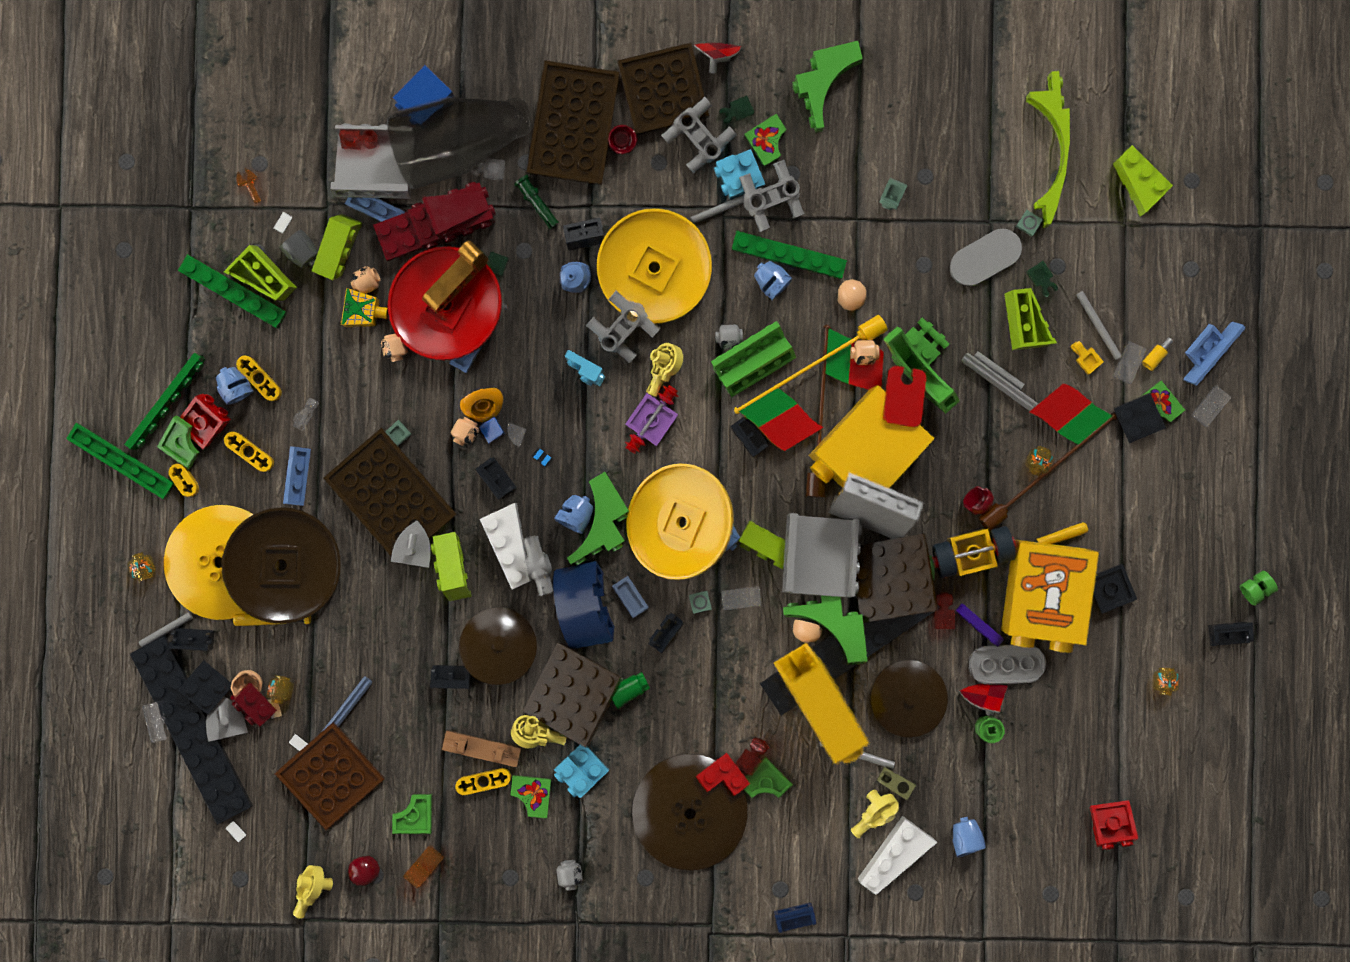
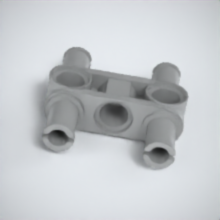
M703 97L693 108H687L674 120V125L661 135L668 144L681 133H685L699 150V154L686 164L693 173L706 162L710 163L724 151V146L737 136L729 126L717 138L713 137L701 123L700 116L712 107V104L706 97ZM685 115H689L692 118L689 126L682 124V118ZM709 145L716 146V153L714 155L707 154V147Z
M785 159L773 164L779 178L778 183L761 190L755 188L750 173L739 177L745 192L743 194L744 207L751 216H754L759 232L770 228L764 213L766 208L785 201L788 202L793 218L804 214L798 199L800 197V186L794 180V177L790 176ZM787 184H789L792 188V192L790 194L786 191ZM752 198L757 199V201H758V206H757V207H754V206L752 205V203H751Z
M616 290L608 300L615 304L622 314L610 327L606 328L595 317L588 322L586 327L599 336L598 339L604 350L612 351L613 353L617 352L630 363L637 354L624 344V340L636 327L640 326L652 338L660 328L647 318L648 315L642 304L634 303L633 301L629 302ZM631 311H634L638 317L633 316ZM608 337L612 338L615 343L611 342Z
M532 536L529 539H523L528 554L525 564L529 576L535 579L539 596L554 591L549 576L552 567L548 555L542 552L539 537Z

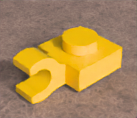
M1080 341L1070 346L1079 355L1076 362L1087 375L1104 362L1092 347L1086 350Z

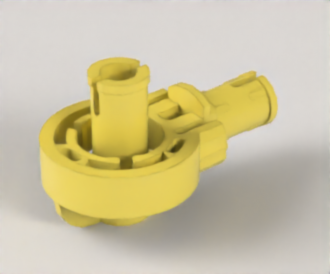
M671 343L660 345L650 355L653 363L651 370L653 378L646 392L655 397L658 396L663 383L669 382L671 376L680 370L683 363L681 348Z
M530 715L518 717L511 729L512 739L523 748H534L538 745L545 746L547 742L565 745L567 739L565 735L552 731L549 726Z
M872 790L867 794V798L872 804L867 808L866 813H862V820L851 828V832L855 837L860 838L868 829L883 826L895 818L899 810V803L892 794L880 796L877 790Z
M309 865L303 874L299 875L296 888L298 902L293 911L295 917L304 918L308 906L313 905L320 896L321 891H330L332 889L333 880L332 878H324L322 867Z

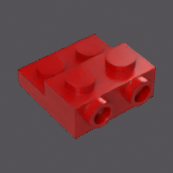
M208 394L195 396L180 416V418L192 425L191 439L202 449H206L216 435L221 433L231 420L227 416L228 411L222 407L218 408L214 404L213 397Z
M1129 800L1090 806L1097 847L1102 846L1103 850L1113 849L1116 844H1121L1122 847L1133 846V842L1138 840Z

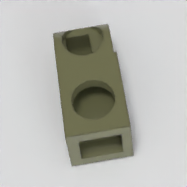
M886 767L883 768L877 778L878 782L905 800H908L916 786L915 783Z

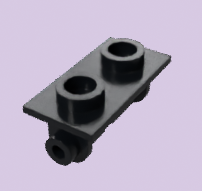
M673 613L667 614L660 624L661 630L657 629L651 638H649L648 644L660 653H663L685 622Z

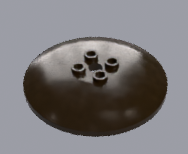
M284 507L260 511L240 523L230 535L225 545L221 564L225 587L237 606L258 620L277 624L303 620L321 609L336 589L341 569L339 549L327 527L317 518L304 511ZM278 560L286 562V568L282 571L277 570L275 567Z
M680 754L669 757L651 768L643 777L636 790L633 800L632 817L637 837L651 856L669 867L680 870H700L713 866L733 852L744 834L748 816L744 791L742 790L733 796L724 782L721 781L710 791L706 792L696 778L699 773L716 761L708 756ZM688 808H692L696 812L695 816L691 819L684 815L685 810Z

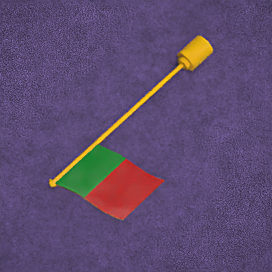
M876 315L858 326V336L739 408L735 407L734 412L736 414L741 413L748 418L774 445L783 451L824 428L812 420L796 401L780 390L779 387L859 339L874 340L887 332L888 328L880 315Z

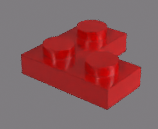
M727 753L696 776L706 792L723 781L733 796H735L750 784Z

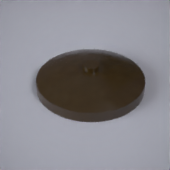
M490 608L473 616L465 625L459 642L460 657L466 670L477 680L490 685H505L521 678L531 667L537 650L536 636L530 623L519 613L507 608Z
M901 660L888 665L877 675L870 692V704L875 718L886 730L901 737H918L929 733L941 722L947 709L948 694L943 679L932 667L916 660Z

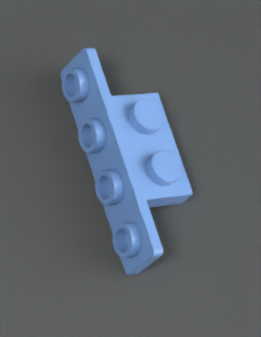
M1231 322L1220 333L1214 325L1209 324L1185 352L1195 364L1184 377L1185 382L1198 385L1211 368L1216 365V362L1222 355L1228 351L1232 343L1241 335L1245 326Z

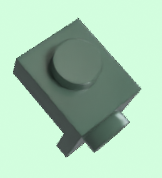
M889 178L879 202L888 210H897L907 185Z

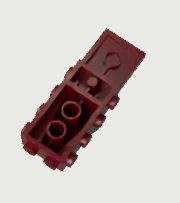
M471 182L466 184L465 188L461 190L453 189L448 191L447 195L422 198L424 204L422 202L416 203L411 206V209H408V212L374 224L373 226L386 260L391 261L422 248H435L440 243H448L461 235H470L479 228L485 229L495 223L493 216L496 215L493 205L488 204L487 198H489L486 187L482 188L480 183Z

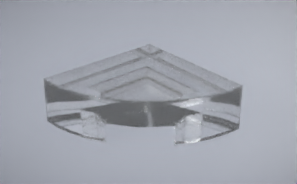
M508 422L507 431L509 438L516 446L520 447L527 429Z

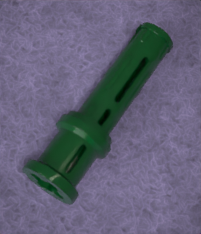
M528 175L521 177L514 183V186L518 187L522 192L524 200L532 204L549 230L553 229L559 224V221L538 195L539 190L534 188L528 180Z

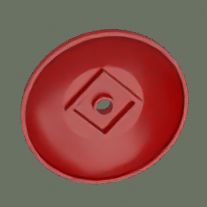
M436 247L415 255L399 270L389 291L388 314L394 332L410 350L429 359L454 360L473 353L491 337L500 319L502 310L501 289L495 274L487 264L451 301L452 306L450 309L436 313L422 300L424 294L460 257L458 254L460 248Z

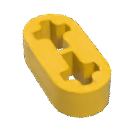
M174 464L169 468V476L182 495L193 497L198 493L199 485L186 467L182 464ZM176 468L182 469L181 475L183 479L180 476H175ZM185 481L188 485H193L191 488L192 492L185 491L187 489Z

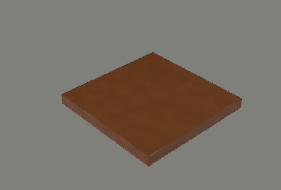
M334 722L274 773L325 830L329 829L385 779Z

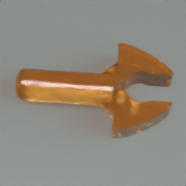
M244 168L248 174V181L243 180L241 173L237 172V186H246L255 204L260 203L261 199L253 185L254 180L258 179V177L250 170Z

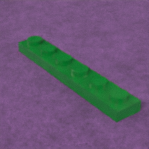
M736 231L732 251L841 280L847 262L845 259Z
M188 254L178 269L179 272L277 329L287 314L286 311Z
M193 353L126 441L125 446L129 449L137 450L145 444V438L149 433L151 434L156 430L158 421L168 414V408L171 404L178 401L183 388H187L193 380V375L203 368V362L206 360L204 357Z
M75 423L66 438L162 499H166L175 485L170 479L79 423Z

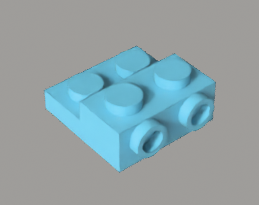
M751 149L716 161V167H714L717 178L721 177L723 185H721L722 191L725 196L728 195L730 200L745 194L739 179L741 176L750 173L756 189L765 186Z
M568 350L565 355L567 363L572 368L579 370L578 374L581 377V381L589 386H592V384L601 386L605 379L603 368Z
M579 745L555 767L554 771L556 773L554 776L559 782H566L569 786L567 790L573 797L578 795L581 798L609 769L589 747Z

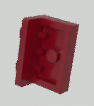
M250 682L238 694L230 697L233 701L231 705L238 712L242 710L247 715L244 718L252 726L256 724L260 727L277 711Z

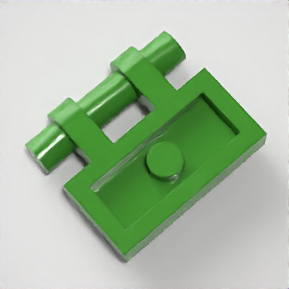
M922 317L917 322L922 329L918 332L912 327L905 335L920 356L930 365L940 354L936 347L940 344L945 349L949 343L944 339L945 336L942 333L939 334L932 327V323L927 322ZM926 332L934 339L932 343L923 336Z

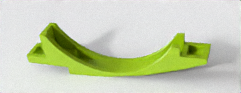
M1052 71L1048 75V91L1030 92L1026 96V103L1034 106L1049 120L1056 132L1060 145V166L1056 179L1048 192L1034 203V209H1042L1043 228L1051 225L1058 207L1066 176L1070 145V108L1062 109L1064 107V96H1061L1063 79L1060 77L1059 71Z

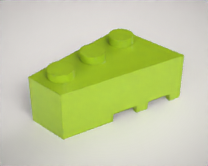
M1133 145L1113 163L1140 217L1173 186Z
M344 214L329 218L312 272L331 280L341 277L345 269L344 264L350 255L362 222Z
M249 245L224 271V273L250 285L274 300L284 301L297 288L258 246Z
M1031 288L1012 290L1005 293L1012 350L1048 347L1057 343L1048 329L1049 325L1047 321L1045 322L1040 312L1041 308Z
M748 521L738 540L741 543L740 547L747 551L751 549L757 551L756 556L765 561L770 558L775 561L773 565L783 570L785 540L756 525L754 522Z
M456 532L434 536L431 550L433 555H436L437 560L434 562V568L436 573H439L440 579L437 580L439 591L443 592L449 602L472 597L471 591L467 588L466 579L468 577L464 570V558Z

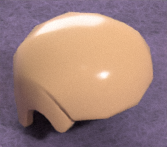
M854 279L845 280L838 289V303L846 310L853 311L859 309L866 300L865 286L860 281Z
M795 619L793 634L801 642L812 643L820 639L822 628L820 629V626L817 624Z
M252 670L239 672L232 680L231 691L233 695L238 694L249 682L261 692L263 681L260 675Z

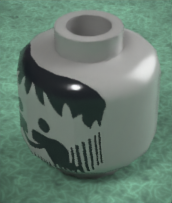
M736 324L721 325L719 332H715L716 343H720V347L723 350L732 349L743 342L742 329H739Z
M575 860L563 861L556 869L558 884L565 887L566 890L577 889V885L583 881L581 865L576 863Z

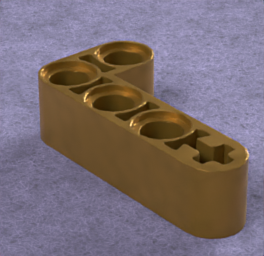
M470 240L460 247L458 251L460 257L422 298L436 313L441 312L488 262L487 256Z

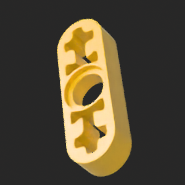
M249 356L238 358L236 363L238 370L265 399L277 401L281 397L282 391L273 379L253 358ZM244 360L247 362L250 361L248 365L252 369H254V371L251 372L247 368H242L244 366L242 362ZM258 373H262L264 376V381L260 384L254 381V377ZM267 385L271 389H276L274 392L276 395L268 396L270 392L267 388H263V390L261 388Z
M229 432L225 435V445L257 470L268 472L273 468V458L240 433ZM237 436L236 441L243 445L241 447L237 444L231 445L230 437ZM248 446L254 449V454L251 457H246L244 454V450ZM257 457H259L262 460L268 459V467H261L262 463L260 461L255 460V462H253V460Z
M499 768L464 776L456 782L455 788L459 794L468 795L504 787L510 782L511 773L506 768ZM500 772L503 775H507L504 782L499 779L494 781L496 785H492L493 780L490 774H493V778L498 777ZM479 777H487L489 784L486 787L480 786L478 784ZM471 778H475L474 785L469 786L467 791H464V788H460L462 781L468 784L473 782Z

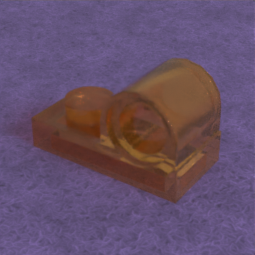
M429 845L403 877L418 889L442 861L444 856Z

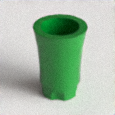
M640 672L636 676L632 675L621 681L612 699L617 710L650 689L643 673Z

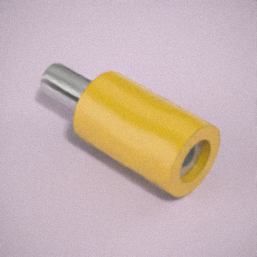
M1167 338L1161 346L1157 344L1142 361V364L1150 371H1154L1167 356V348L1173 343V340Z

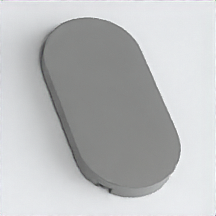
M997 229L959 250L953 256L950 264L952 278L962 285L974 286L1018 260L1022 251L1021 241L1013 231L1008 229Z
M1012 644L999 645L998 647L987 645L977 648L971 654L968 667L972 677L983 684L1031 683L1039 679L1044 673L1046 658L1042 651L1035 646L1034 648H1027Z

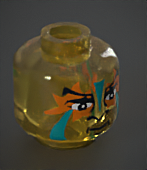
M1037 446V448L1030 450L1025 465L1029 468V473L1040 476V473H1048L1054 457L1049 449Z
M141 552L131 556L132 560L127 563L133 579H138L140 582L154 576L153 573L156 572V566L151 555H144Z
M1158 668V671H1155L1153 674L1154 690L1160 691V695L1172 696V692L1179 690V673L1175 672L1174 668Z
M275 675V678L269 680L266 695L272 699V703L283 705L284 701L291 700L294 683L290 681L291 678Z

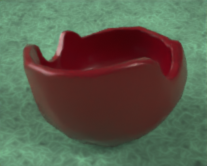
M621 124L615 126L610 131L608 142L613 151L618 154H626L636 147L637 135L631 127Z
M976 486L965 495L963 506L973 514H984L993 505V494L988 488L983 489L980 486Z
M361 856L349 864L347 873L352 883L358 886H366L376 880L379 876L380 868L378 862L373 857Z

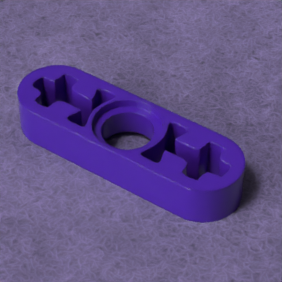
M961 603L955 610L995 646L998 647L1004 641L997 632L964 604Z

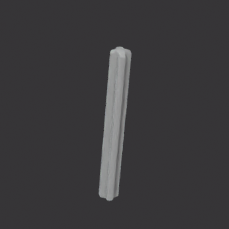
M966 353L961 361L1027 410L1030 411L1038 404L971 354Z

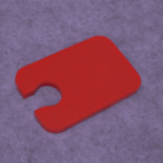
M893 366L889 369L887 376L883 418L889 424L916 427L922 420L926 374L922 370L912 369L913 381L910 385H906L901 381L904 367Z

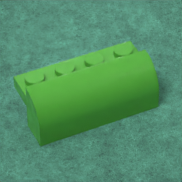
M776 321L718 356L711 363L716 375L732 398L794 360L796 355Z

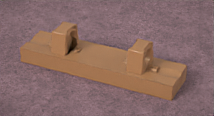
M448 730L446 731L442 746L444 751L513 767L518 766L522 749L521 747Z

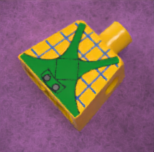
M346 288L341 325L344 327L376 326L377 318L387 319L388 308L379 307V299Z

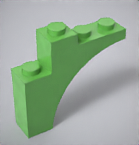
M858 41L814 51L812 58H810L812 70L815 69V71L798 74L795 76V82H792L794 93H798L799 98L807 97L804 99L806 110H810L811 117H809L810 127L814 128L815 133L823 132L824 129L823 104L829 88L840 75L850 68L860 65L863 60Z
M897 326L883 339L893 355L891 358L896 366L904 367L903 373L912 381V369L922 370L926 374L924 396L946 414L960 402L955 391L925 362L902 329Z
M606 472L589 481L595 500L594 521L584 543L572 555L567 557L570 564L575 563L579 565L586 560V555L590 553L595 555L602 551L601 546L603 545L608 551L612 549L613 552L623 547L622 542L625 540L613 521L617 520V522H620L627 518L626 513L629 510Z
M821 595L822 603L808 601L806 602L807 605L789 603L787 607H783L785 617L807 619L816 622L831 632L841 644L846 654L848 665L868 663L863 617L858 615V612L846 613L847 616H843L841 597Z

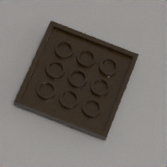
M691 42L617 60L636 135L671 127L674 125V120L687 108H693L705 97ZM708 110L700 116V120L709 118ZM689 115L683 116L682 124L692 122V118Z
M922 533L861 545L860 554L857 555L860 569L859 574H856V582L859 584L857 598L860 615L863 617V624L938 611L926 534Z
M557 642L523 712L536 717L547 726L588 748L623 677Z

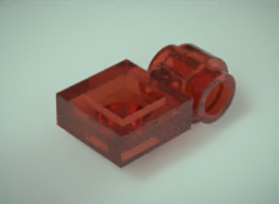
M340 130L339 136L342 149L361 150L362 145L368 149H374L378 144L377 134L373 130H366L363 135H360V130Z
M940 592V594H936L937 606H940L941 609L934 611L935 629H955V610L948 609L953 604L952 594Z
M757 737L750 743L752 752L745 749L735 763L737 767L750 776H753L763 761L758 758V755H764L769 748L766 741Z

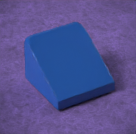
M496 417L491 418L479 427L488 443L505 434Z

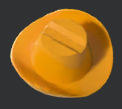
M497 388L473 391L460 401V408L468 418L477 422H487L491 418L497 417L503 406V395Z

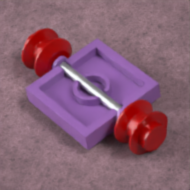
M663 386L665 389L664 393H658L661 399L660 402L646 393L625 425L634 430L638 435L630 434L631 440L624 442L627 444L625 448L633 454L636 451L640 453L639 447L645 446L643 438L657 446L677 418L678 414L666 406L667 404L674 405V397L679 398L677 395L678 391L672 386Z

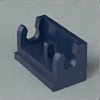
M811 902L774 911L779 933L817 924Z

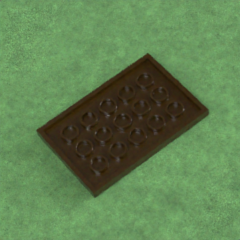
M544 60L527 174L602 185L609 145L608 137L612 127L620 72Z
M383 428L375 432L323 477L391 557L399 535L412 523L418 521L425 529L428 538H431L457 515Z

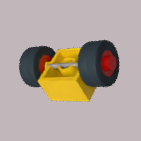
M1007 527L993 529L990 531V535L988 529H981L947 538L946 542L932 545V561L934 568L937 569L941 578L954 575L962 576L997 567L996 559L998 563L1015 560L1016 543Z

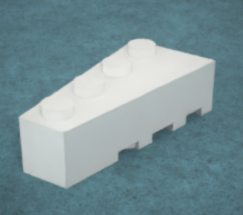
M513 503L481 518L480 521L511 589L532 581L525 564L527 556L517 503Z
M902 816L858 877L860 884L874 894H878L937 842L933 837Z

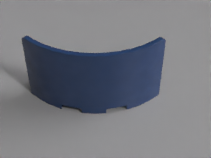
M597 561L554 571L553 590L556 613L563 636L570 649L613 642L615 626L609 616L607 606L603 607L602 604L604 573Z

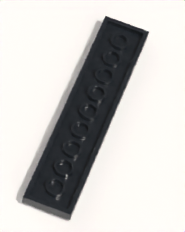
M933 612L864 623L867 657ZM833 634L811 648L823 664L832 681L857 665H848L846 654ZM778 671L760 682V685L781 716L798 705Z
M165 635L130 653V656L218 825L252 807L253 804L220 740L208 742L206 732L207 714L178 691L188 677L174 650L169 649L170 642Z

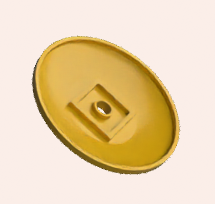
M644 209L623 217L607 232L600 245L597 257V276L607 300L617 290L629 302L633 301L634 303L642 304L648 315L647 318L654 324L670 322L690 312L704 296L712 272L710 250L700 230L682 215L664 209ZM651 263H658L660 269L658 272L653 273L649 270V265ZM609 301L610 304L621 313V310L615 304ZM631 311L633 316L638 317L634 311Z
M672 464L656 470L639 485L628 508L626 528L630 547L635 557L647 570L663 578L683 580L706 572L723 555L732 534L733 510L727 491L713 474L695 465ZM685 517L687 523L681 528L680 520Z
M229 505L205 507L184 518L172 532L164 554L166 581L175 598L194 614L214 620L233 619L235 615L247 614L230 597L223 581L222 567L217 568L214 562L217 557L222 558L230 535L240 523L253 515L251 512ZM279 560L275 564L277 570H279Z

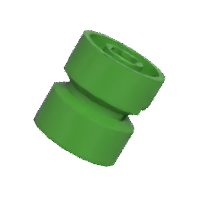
M1264 570L1254 575L1253 580L1248 579L1239 586L1244 597L1253 606L1262 602L1265 599L1264 596L1269 597L1278 591L1275 581Z
M981 716L975 723L976 734L988 743L999 742L1005 734L1003 723L993 716Z

